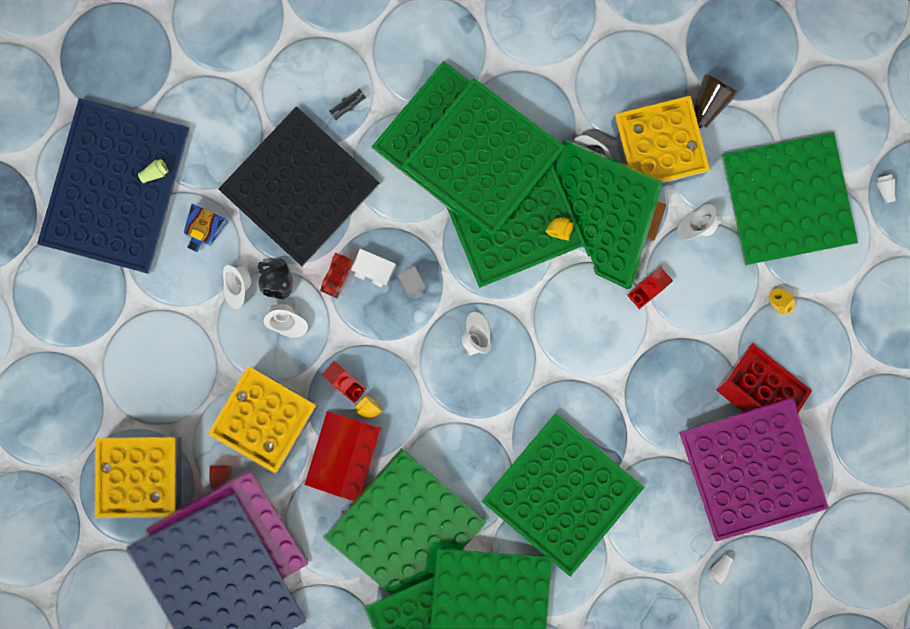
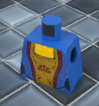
M192 203L184 228V234L191 237L187 248L198 252L202 243L211 246L228 220Z

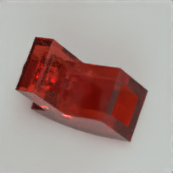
M335 252L330 268L323 279L320 291L338 299L351 272L353 260Z
M210 465L209 482L213 490L231 480V465Z

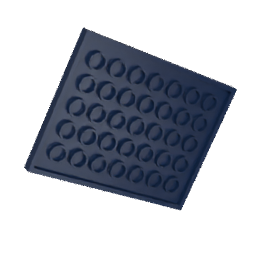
M79 98L37 244L149 274L190 128ZM162 159L168 168V173L165 174V177L142 183L138 173L142 172L154 160Z
M234 492L126 546L127 552L173 629H294L306 623L305 616Z

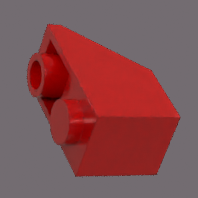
M660 267L627 296L638 309H641L670 285L673 280Z
M333 361L321 374L353 403H356L367 390L366 387L336 361Z

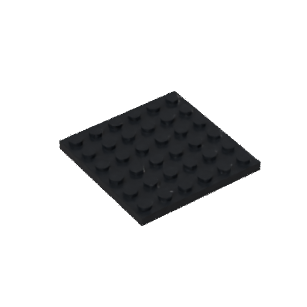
M296 106L218 190L303 267L380 183Z

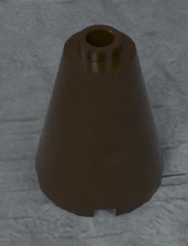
M705 74L702 79L693 107L700 129L703 126L707 128L738 93L732 87L725 85L722 81L708 74Z

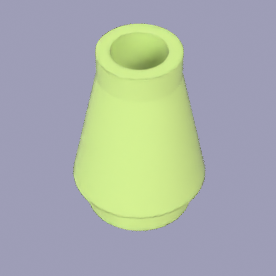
M162 159L154 160L142 172L138 173V176L142 183L165 177V174L168 173V168Z

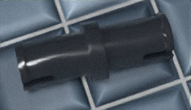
M360 88L349 97H344L342 102L329 110L331 115L339 111L333 116L335 120H338L349 110L350 112L354 110V106L366 99L364 94L356 98L362 93Z

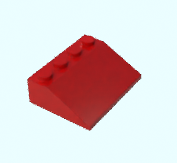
M753 343L750 344L716 389L718 393L742 412L793 397L797 412L799 413L812 392L805 384Z
M327 411L304 485L355 501L363 492L382 427Z

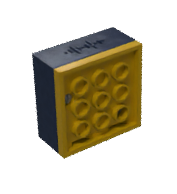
M691 96L614 115L611 123L621 162L663 180L662 187L703 177L710 171Z
M247 366L208 434L276 474L282 470L319 405L254 367Z
M181 437L95 438V518L166 517L181 509Z

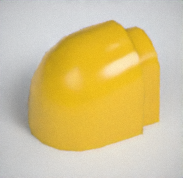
M556 218L549 223L546 233L555 238L569 241L574 223L570 222L568 218Z
M781 288L774 289L769 293L768 298L774 310L782 315H788L793 311L795 299L792 297V294Z
M367 394L354 406L357 409L356 412L364 418H375L383 412L382 407Z

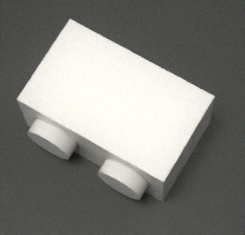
M360 249L351 271L354 272L353 276L364 280L366 277L372 280L371 284L382 288L383 285H388L396 264Z

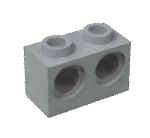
M415 266L398 274V278L408 298L413 297V299H417L424 295L423 291L426 288Z

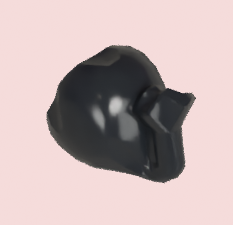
M283 259L259 262L257 268L261 276L259 277L258 284L261 293L267 297L281 300L289 297L293 288V279L287 263Z

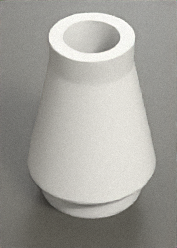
M892 174L877 177L878 182L876 184L884 199V203L896 201L895 178H893Z
M723 555L708 571V578L721 585L722 582L726 581L733 560Z

